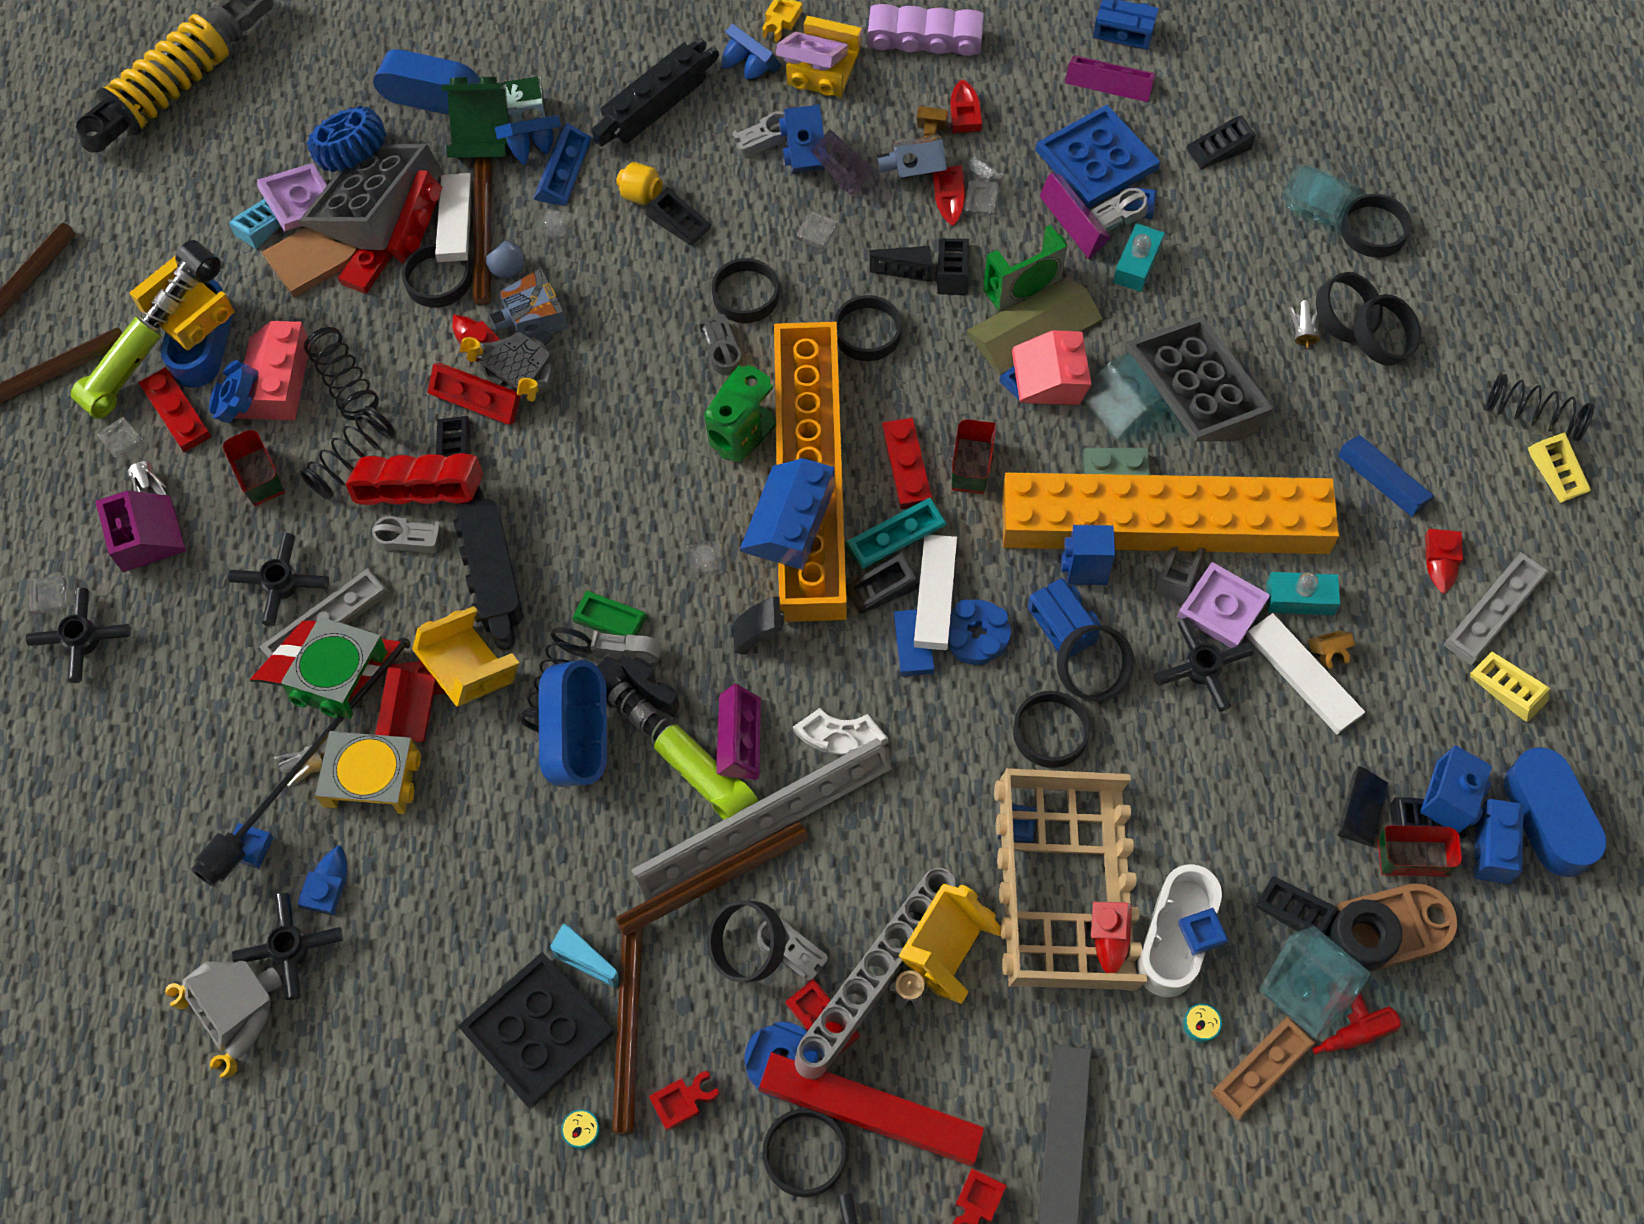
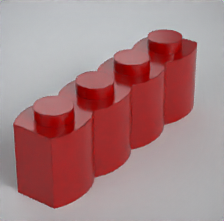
M465 453L453 454L448 457L427 454L418 458L408 455H396L388 459L380 456H365L357 461L345 485L352 501L361 505H375L382 501L396 505L406 504L411 501L422 504H434L441 500L450 503H465L473 499L484 474L477 456Z

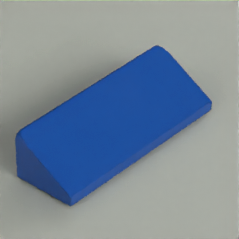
M568 123L563 126L558 133L533 200L561 206L567 205L592 138L590 135Z
M1361 435L1342 445L1338 456L1411 517L1434 497L1432 493Z

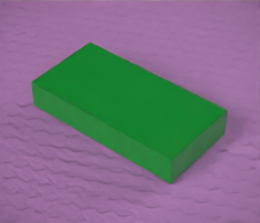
M586 590L572 619L574 623L601 633L637 636L647 615L646 612Z

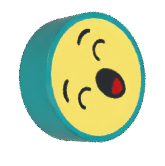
M1201 1003L1192 1006L1183 1019L1185 1033L1190 1039L1198 1043L1212 1041L1219 1034L1222 1027V1019L1219 1012L1208 1004Z
M579 1109L572 1111L565 1117L561 1133L563 1139L570 1147L577 1150H585L597 1142L600 1136V1124L590 1111Z

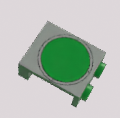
M1051 225L1046 226L1042 252L1012 267L1009 266L998 250L987 254L983 291L998 312L1062 280L1067 251L1065 238L1061 234H1057Z
M320 616L281 684L288 696V700L294 705L301 708L310 706L319 709L329 717L337 718L341 716L351 720L353 711L347 700L369 661L372 660L382 664L388 652L381 635Z

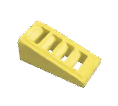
M1565 432L1537 442L1527 448L1533 461L1560 503L1591 491ZM1554 449L1556 454L1549 456L1548 450ZM1561 460L1563 465L1554 467L1553 462ZM1567 470L1570 476L1560 479L1558 473ZM1573 481L1576 483L1577 487L1565 491L1563 485Z
M1491 652L1470 673V677L1526 722L1548 701L1550 692L1548 686L1494 652ZM1494 667H1497L1499 671L1493 678L1488 677L1487 674ZM1506 676H1508L1510 680L1504 686L1499 684ZM1519 685L1522 689L1517 694L1513 693L1512 690ZM1529 694L1532 696L1528 701L1524 700Z

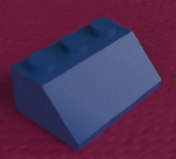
M804 458L773 466L740 547V552L804 570L835 488L834 467Z

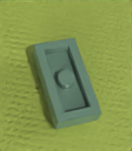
M1084 448L1083 472L1084 474L1150 475L1148 448Z

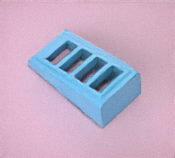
M265 199L229 222L234 235L255 249L281 226ZM268 211L272 215L267 216L265 213Z
M564 923L550 946L555 958L614 988L618 987L620 978L616 969L570 926Z

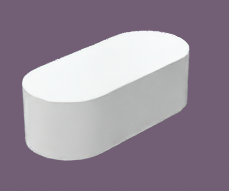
M1188 864L1175 868L1167 876L1159 893L1142 945L1141 956L1137 961L1138 974H1146L1147 982L1144 986L1155 995L1175 997L1184 993L1191 986L1200 971L1205 952L1192 956L1178 922L1181 918L1213 907L1216 914L1218 913L1222 899L1220 883L1212 872L1202 866Z

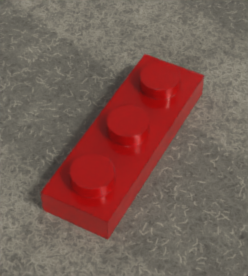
M417 171L387 246V249L403 264L408 256L420 247L443 188L428 171Z
M441 362L433 364L427 390L428 394L508 425L515 422L521 395L518 396L516 391Z
M166 367L138 382L183 453L211 438L210 433Z
M913 417L882 422V433L900 510L910 508L930 497L932 499Z

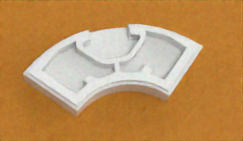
M819 708L793 726V732L805 743L822 752L844 756L876 738L883 743V746L888 743L887 736L868 714L853 720H840L829 716Z

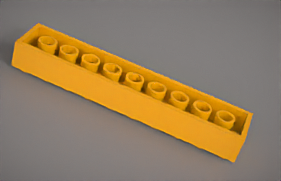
M837 322L774 324L776 465L804 458L833 466L835 471V488L804 570L778 563L780 610L784 612V622L847 620Z
M1005 473L1002 490L1003 548L1064 549L1065 537H1071L1073 525H1114L1115 550L1170 551L1171 548L1178 547V551L1193 552L1198 551L1199 548L1206 549L1205 552L1330 554L1339 537L1333 478Z

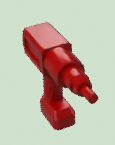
M1354 973L1348 974L1327 983L1324 988L1328 996L1335 999L1346 995L1353 1013L1347 1015L1351 1024L1336 1031V1035L1326 1038L1322 1045L1312 1048L1316 1055L1323 1051L1327 1053L1342 1048L1344 1050L1352 1049L1361 1044L1367 1045L1398 1032L1401 1028L1400 1017L1390 1006L1369 1014L1359 989V981Z

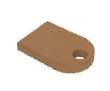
M306 227L262 251V254L294 298L344 270L358 248L344 242H336V239Z
M1407 884L1343 901L1337 905L1340 913L1351 902L1362 899L1376 900L1388 906L1397 915L1402 926V943L1398 952L1381 968L1362 971L1363 974L1435 955L1441 952L1453 940L1457 930V916L1451 902L1439 890L1425 884ZM1436 907L1440 909L1445 916L1444 923L1435 924L1431 922L1427 916V908ZM1365 923L1354 925L1352 933L1361 945L1369 948L1378 945V934L1371 926Z

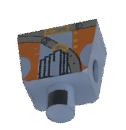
M939 134L894 143V152L877 155L880 173L897 170L899 177H907L947 170L943 141ZM906 154H915V159L912 162L905 163L903 161Z
M542 268L503 289L500 295L504 309L489 314L496 332L513 325L516 333L521 332L529 338L539 336L544 331L552 333L568 328L564 310Z

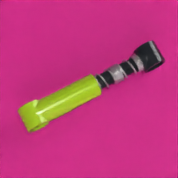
M187 241L178 249L175 257L178 266L174 272L176 276L173 280L168 279L170 284L165 290L161 289L153 298L154 301H151L153 306L147 313L143 312V318L134 317L91 375L79 379L71 389V398L93 418H104L114 410L117 404L116 395L162 337L160 326L163 323L169 322L167 317L170 314L174 315L176 313L175 311L181 306L180 301H185L184 295L186 292L194 290L193 287H196L197 283H208L218 275L221 268L220 259L198 241Z
M606 657L597 665L606 682V702H610L614 707L619 706L621 713L629 715V721L638 730H641L643 734L651 736L654 750L711 803L713 809L723 820L728 817L731 818L741 810L759 801L754 792L740 779L718 775L716 773L717 762L677 724L667 725L665 723L666 718L661 719L656 708L649 702H646V699L641 700L635 694L636 690H632L628 675L611 657Z

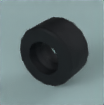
M1362 899L1351 902L1341 910L1330 928V944L1334 954L1343 964L1355 970L1371 971L1381 968L1398 952L1402 943V926L1397 915L1388 906L1376 900ZM1365 923L1371 926L1378 934V945L1373 948L1361 945L1352 933L1354 925Z

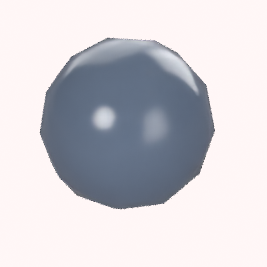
M503 241L486 256V265L490 272L499 278H512L518 275L523 268L524 254L521 248L513 241Z

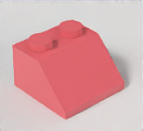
M1052 330L1014 346L1012 349L1020 403L1080 405L1092 385L1083 332Z

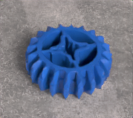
M357 106L355 109L349 107L345 111L340 110L339 113L331 115L327 120H322V124L316 126L314 132L310 133L307 145L311 158L324 171H344L348 167L354 168L358 163L363 164L365 159L371 158L374 152L379 151V146L383 145L387 134L381 118L370 107L363 108L362 106Z

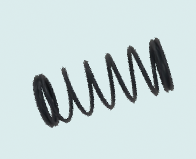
M333 327L320 328L308 336L304 342V350L310 361L315 363L317 373L322 375L324 385L329 387L331 397L336 399V405L342 416L347 420H355L356 415L349 416L345 413L362 412V409L347 411L345 407L350 401L365 394L375 397L374 401L368 406L376 409L379 404V397L376 392L369 390V380L361 379L363 375L362 368L354 367L356 358L348 354L349 346L342 342L343 337L340 330ZM329 333L338 334V341L327 346L320 353L311 352L313 344L320 337ZM313 338H315L308 349V344ZM340 345L346 347L344 355L338 356L328 363L318 362L319 358L332 354ZM344 357H351L353 359V364L338 374H325L331 364L339 362ZM318 364L327 365L323 373L319 370ZM351 369H358L360 371V376L345 386H332L338 376L347 373ZM325 376L334 377L330 385L326 382ZM358 381L367 382L365 390L356 391L346 399L339 398L347 387L354 385ZM332 388L341 389L337 397L333 394Z
M1500 373L1497 376L1485 406L1486 411L1492 412L1503 389L1497 412L1500 415L1516 387L1522 383L1521 395L1514 417L1515 421L1518 420L1531 395L1539 388L1538 401L1531 426L1535 425L1549 399L1556 394L1555 408L1548 431H1552L1565 406L1570 400H1573L1572 415L1566 436L1569 437L1577 421L1573 440L1579 442L1583 438L1594 414V403L1588 402L1574 418L1577 402L1576 398L1572 396L1565 401L1557 413L1559 404L1558 391L1550 393L1540 407L1542 388L1540 385H1537L1530 391L1522 404L1525 391L1524 380L1521 379L1516 382L1505 399L1508 385L1507 374Z
M365 406L362 408V414L355 416L357 428L352 426H345L343 428L346 440L332 438L331 445L334 452L324 449L320 450L319 457L323 465L311 461L307 463V468L304 467L300 470L303 480L323 498L331 499V497H334V493L330 486L310 469L311 464L323 468L340 485L345 486L344 481L326 465L322 457L323 452L338 458L349 471L352 472L354 469L337 452L334 446L335 440L350 446L360 458L366 456L350 442L346 429L349 428L359 432L372 447L380 450V446L363 432L358 423V417H364L383 436L387 438L395 436V430L391 423L373 407ZM369 413H371L377 419H379L384 426H382L379 422L374 420Z
M554 628L550 635L555 643L546 646L545 653L549 659L541 661L539 668L543 674L542 666L545 662L552 661L555 664H560L558 662H571L565 659L552 658L548 653V649L551 646L558 645L568 653L587 657L589 655L588 651L591 649L592 640L584 633L572 628ZM555 633H566L576 636L585 641L588 646L568 643L560 639ZM541 676L533 680L537 691L529 694L527 697L528 703L532 708L523 710L520 721L524 726L538 733L539 726L531 723L525 717L539 719V708L531 703L530 698L532 695L539 694L536 682Z

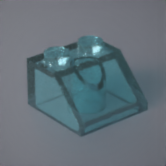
M1307 163L1296 165L1281 199L1287 201L1285 205L1287 208L1302 213L1305 209L1314 213V220L1329 226L1331 222L1337 223L1341 220L1346 208L1352 202L1360 187Z
M1129 351L1110 361L1091 381L1092 385L1083 398L1084 403L1115 441L1122 439L1168 412L1169 408L1167 402Z
M1312 926L1290 935L1259 991L1316 1039L1355 1001L1371 972L1348 955L1319 929Z

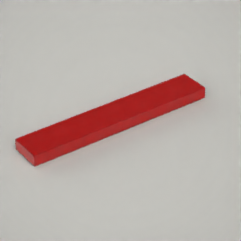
M772 1052L758 1089L762 1093L969 1166H973L976 1161L984 1127L829 1072H825L816 1079H807L797 1072L795 1060Z

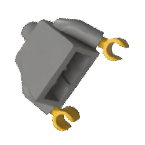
M208 961L184 978L182 985L175 983L168 985L165 994L174 997L179 993L178 998L172 1001L170 1006L184 1009L190 1004L218 1049L222 1051L226 1048L227 1053L225 1055H217L211 1059L210 1067L211 1069H217L225 1061L227 1066L225 1071L221 1073L220 1078H230L236 1073L238 1068L235 1059H241L258 1038L268 1020L271 1001L268 993L281 987L282 983L278 973L272 967L255 976L245 961L235 963Z

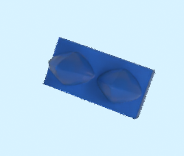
M733 23L725 32L730 40L722 55L721 68L725 69L734 66L749 55L744 68L745 79L756 78L767 70L776 73L781 64L775 55Z
M559 115L505 124L495 127L497 139L506 138L514 156L525 165L530 151L529 133L535 145L543 153L548 154L553 143V128L561 127Z

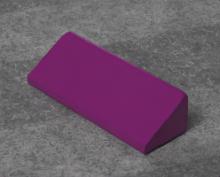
M1074 55L1068 64L1065 83L1148 102L1156 74Z
M1051 172L1039 197L1086 257L1091 259L1111 237L1062 175Z
M736 683L719 696L716 773L725 777L757 780L760 778L761 697Z

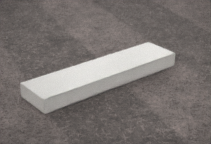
M471 173L441 175V186L443 188L439 198L436 259L437 262L468 260L472 196Z
M927 535L924 537L914 637L915 648L948 649L957 537Z
M1273 613L1247 631L1246 637L1337 735L1363 717L1365 711Z

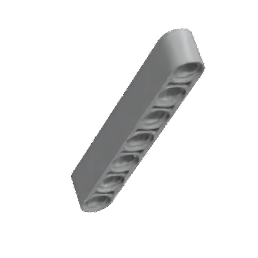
M934 868L925 874L801 1039L795 1056V1067L801 1076L807 1079H816L827 1071L905 965L898 957L903 948L892 946L889 940L899 939L904 944L907 943L920 922L913 919L909 913L919 912L924 915L937 894L930 889V886L941 887L942 884H947L955 887V879L948 870ZM878 966L884 970L885 975L875 976L868 968ZM858 994L865 1002L853 1004L848 1000L847 996ZM829 1022H836L843 1027L844 1031L832 1033L825 1025ZM807 1051H815L821 1055L822 1060L818 1063H811L804 1058L803 1054Z

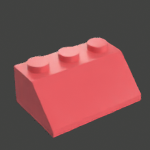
M270 321L249 337L244 364L258 370V375L249 392V396L252 397L251 405L246 413L239 412L235 417L236 419L296 420L308 355L304 350V342L308 335L302 322Z

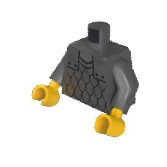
M521 332L491 343H480L472 337L463 338L459 352H466V358L470 362H475L477 358H480L484 376L495 384L516 391L518 396L521 395L520 402L527 407L535 401L537 396L550 393L553 390L556 370L550 351L557 343L549 333L542 332L534 341Z

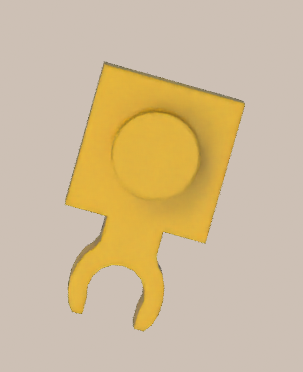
M773 0L765 13L766 23L762 27L763 38H766L769 32H775L774 42H778L781 39L783 28L788 30L793 28L803 11L802 2L796 0Z

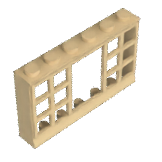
M1007 768L1000 780H996L994 797L996 802H1000V814L996 818V833L1002 837V848L998 850L997 863L998 868L1003 869L1004 882H1001L999 887V900L1001 904H1005V917L1001 920V937L1007 941V953L1003 955L1002 969L1003 974L1008 975L1009 987L1137 991L1147 982L1146 974H1136L1135 961L1140 958L1142 952L1141 943L1134 942L1133 925L1139 920L1138 907H1132L1129 950L1123 965L1117 973L1087 972L1086 956H1097L1096 947H1086L1084 922L1092 923V914L1017 911L1014 851L1104 855L1107 902H1128L1131 904L1130 891L1136 885L1135 872H1128L1127 858L1133 852L1134 843L1132 838L1125 837V823L1130 819L1131 807L1130 805H1123L1122 791L1131 781L1130 774ZM1011 788L1035 789L1036 812L1012 811ZM1043 789L1067 790L1068 813L1044 812ZM1075 791L1099 792L1101 815L1077 814ZM1013 819L1037 820L1038 844L1014 843ZM1045 821L1069 822L1071 845L1046 844ZM1077 822L1101 823L1103 846L1079 845ZM1018 920L1042 921L1044 946L1019 945ZM1051 921L1076 922L1077 947L1052 946ZM1019 953L1044 954L1045 971L1020 970ZM1053 955H1078L1079 972L1054 971Z

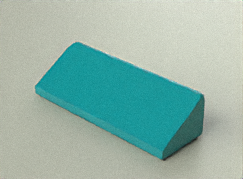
M930 497L847 540L845 549L862 569H865L941 529L947 523Z

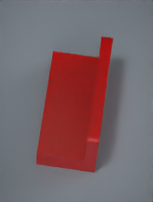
M388 667L375 735L411 738L412 741L424 742L429 724L436 679L429 674Z

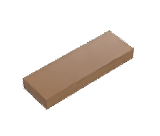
M1287 1016L1211 1094L1239 1121L1315 1042Z

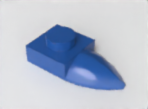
M338 845L329 851L318 863L314 872H308L297 903L301 909L334 915L347 875V861L342 846Z

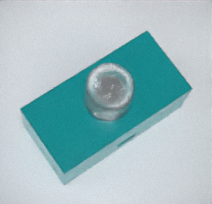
M1136 223L1116 267L1113 283L1142 292L1162 247L1165 233Z
M1271 572L1266 582V593L1270 595L1267 601V613L1334 616L1340 606L1339 580L1336 574Z

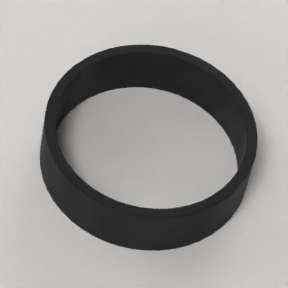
M1366 194L1354 199L1346 208L1340 227L1341 234L1346 244L1357 253L1375 258L1387 257L1398 252L1405 244L1411 230V217L1407 209L1396 199L1382 194ZM1364 207L1384 209L1392 213L1400 221L1404 235L1396 242L1380 245L1366 242L1351 230L1348 216L1355 210Z
M436 243L425 245L415 250L408 256L402 267L403 283L410 298L416 303L430 308L445 307L457 302L466 294L471 284V272L467 260L459 261L465 267L463 278L456 287L448 292L439 295H425L409 286V277L413 269L422 261L436 257Z
M741 258L730 261L723 265L713 277L712 296L714 305L720 314H724L728 320L734 322L752 323L762 320L770 315L778 304L779 284L777 275L769 265L760 260ZM741 271L760 273L767 277L775 288L772 297L767 303L759 308L745 311L732 309L723 304L716 294L717 289L725 278Z
M1343 272L1320 287L1316 296V310L1322 325L1333 337L1343 342L1354 343L1357 342L1354 331L1342 324L1333 311L1330 300L1332 285L1338 282L1352 287L1359 293L1365 303L1379 296L1375 287L1363 276L1353 272ZM1372 305L1369 312V326L1371 332L1374 333L1380 327L1383 320V306Z
M1390 294L1379 295L1363 304L1355 314V337L1363 352L1373 361L1382 365H1395L1409 358L1418 350L1421 343L1420 323L1412 308L1401 298ZM1372 305H1381L1388 308L1400 320L1406 335V347L1402 355H1394L1387 352L1373 337L1369 326V312Z
M873 295L854 297L846 301L835 315L834 322H837V346L844 354L860 361L880 360L890 355L900 342L902 331L900 313L891 302L884 298ZM874 308L887 313L895 321L897 332L885 345L864 349L855 347L845 341L839 333V324L847 314L854 310Z
M1086 625L1075 629L1064 639L1057 655L1058 675L1066 689L1078 697L1092 701H1104L1120 694L1128 685L1134 670V655L1128 640L1117 630L1105 626ZM1095 630H1103L1110 634L1120 647L1122 669L1117 681L1108 690L1097 695H1086L1074 685L1070 678L1068 670L1069 654L1076 641L1084 634Z
M1043 691L1027 698L1020 705L1013 726L1014 741L1021 754L1032 763L1048 768L1062 767L1075 761L1083 753L1090 734V720L1084 707L1072 696L1058 691ZM1042 702L1063 704L1072 709L1080 718L1084 727V740L1075 751L1061 757L1040 755L1031 750L1021 738L1018 722L1022 714L1031 706Z
M739 900L726 904L716 913L709 927L707 946L710 959L717 971L729 980L752 982L767 978L778 968L785 952L786 935L780 917L770 906L759 901ZM747 905L756 909L764 917L770 931L771 940L769 954L765 963L756 973L748 977L739 974L730 966L723 949V934L729 918L738 909Z
M808 1108L789 1111L774 1121L765 1136L763 1143L764 1164L771 1180L784 1192L797 1197H812L822 1194L838 1181L844 1170L846 1143L843 1133L836 1122L828 1115ZM797 1117H813L825 1122L835 1131L841 1143L842 1156L837 1171L826 1183L813 1189H795L784 1184L772 1172L768 1162V1148L772 1136L781 1125Z

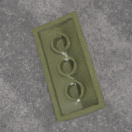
M1067 276L973 326L966 333L999 376H1001L1014 366L1012 355L1014 346L1052 330L1084 332L1101 323L1103 318L1087 288Z

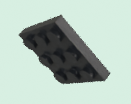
M543 952L458 1025L460 1030L530 1110L614 1034L613 1029Z

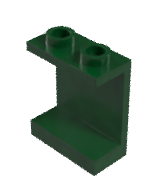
M496 76L479 77V83H468V77L450 78V83L442 84L441 90L447 91L452 143L446 146L447 158L506 157L510 155L511 150L507 139H497L495 127L509 124L506 82H497Z

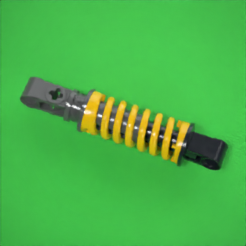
M223 0L219 5L214 4L210 7L206 15L198 10L192 12L188 22H183L178 26L177 31L169 33L166 41L158 42L155 45V50L147 51L144 54V59L136 60L132 65V69H125L121 73V79L115 78L109 85L104 88L101 87L96 91L100 103L80 117L76 123V130L82 147L88 152L97 153L103 151L125 131L135 136L138 135L141 129L148 123L140 112L150 119L156 118L158 113L154 105L160 109L168 108L169 102L166 96L172 100H177L180 97L177 87L184 91L191 88L189 78L196 82L202 79L200 69L210 72L213 70V66L229 58L233 54V48L230 43L241 39L244 31L250 29L257 20L269 12L274 6V0ZM90 132H98L96 135L93 136L87 135Z

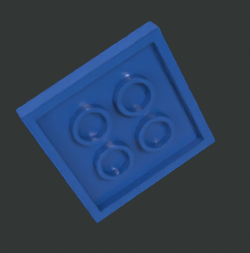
M1107 104L1036 143L1035 149L1055 173L1062 175L1088 209L1157 171L1160 166L1158 158Z

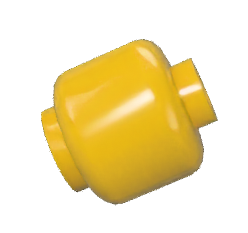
M631 162L625 169L619 171L616 184L619 186L620 194L625 200L640 205H648L661 193L663 180L659 177V173L655 168L638 162Z

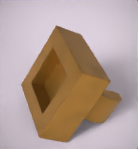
M918 106L917 127L924 128V137L937 135V130L946 131L948 123L947 109Z
M1337 630L1307 639L1310 651L1321 654L1320 662L1323 667L1333 668L1331 658L1335 653L1338 654L1341 663L1347 664L1350 662V655L1346 648L1355 646L1351 632Z

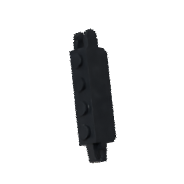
M702 38L696 39L689 45L683 42L601 107L602 117L591 129L593 140L601 147L615 138L620 139L623 143H629L704 82L706 70L717 61L719 51L714 47L706 50L707 43Z
M478 486L471 501L456 506L459 518L454 519L453 522L457 537H463L465 546L459 547L463 565H469L471 574L465 575L469 593H475L477 602L471 604L472 607L475 606L478 610L477 615L474 617L476 623L482 622L486 632L491 631L497 648L508 651L515 644L512 626L518 625L524 618L501 516L498 513L496 502L489 498L485 499L480 486Z

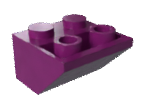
M127 490L95 501L108 553L122 572L186 551L173 501L169 495Z

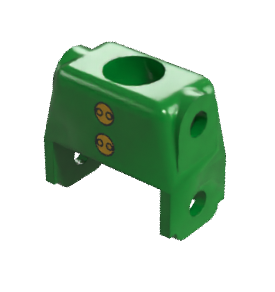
M739 365L724 382L704 414L709 445L718 451L723 459L734 462H741L762 443L776 426L774 414L760 405L773 389L770 377L751 365L744 367ZM749 379H756L757 384L750 386Z

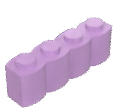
M888 4L871 6L869 17L868 47L881 51L896 48L906 52L925 50L934 54L953 52L963 56L978 55L981 53L984 13L969 9L955 12L947 8H931L927 10L918 6L898 8Z

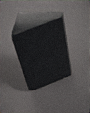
M1360 766L1356 768L1352 775L1337 836L1370 847L1373 846L1388 782L1366 768Z

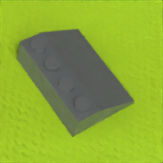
M427 144L379 146V151L374 152L371 158L365 159L363 164L358 163L354 168L348 167L344 171L339 170L300 218L299 222L302 226L359 249L384 250L388 246L417 171H428L436 181L443 171Z
M1203 316L1127 341L1125 347L1195 442L1237 441L1261 431L1273 411V407Z

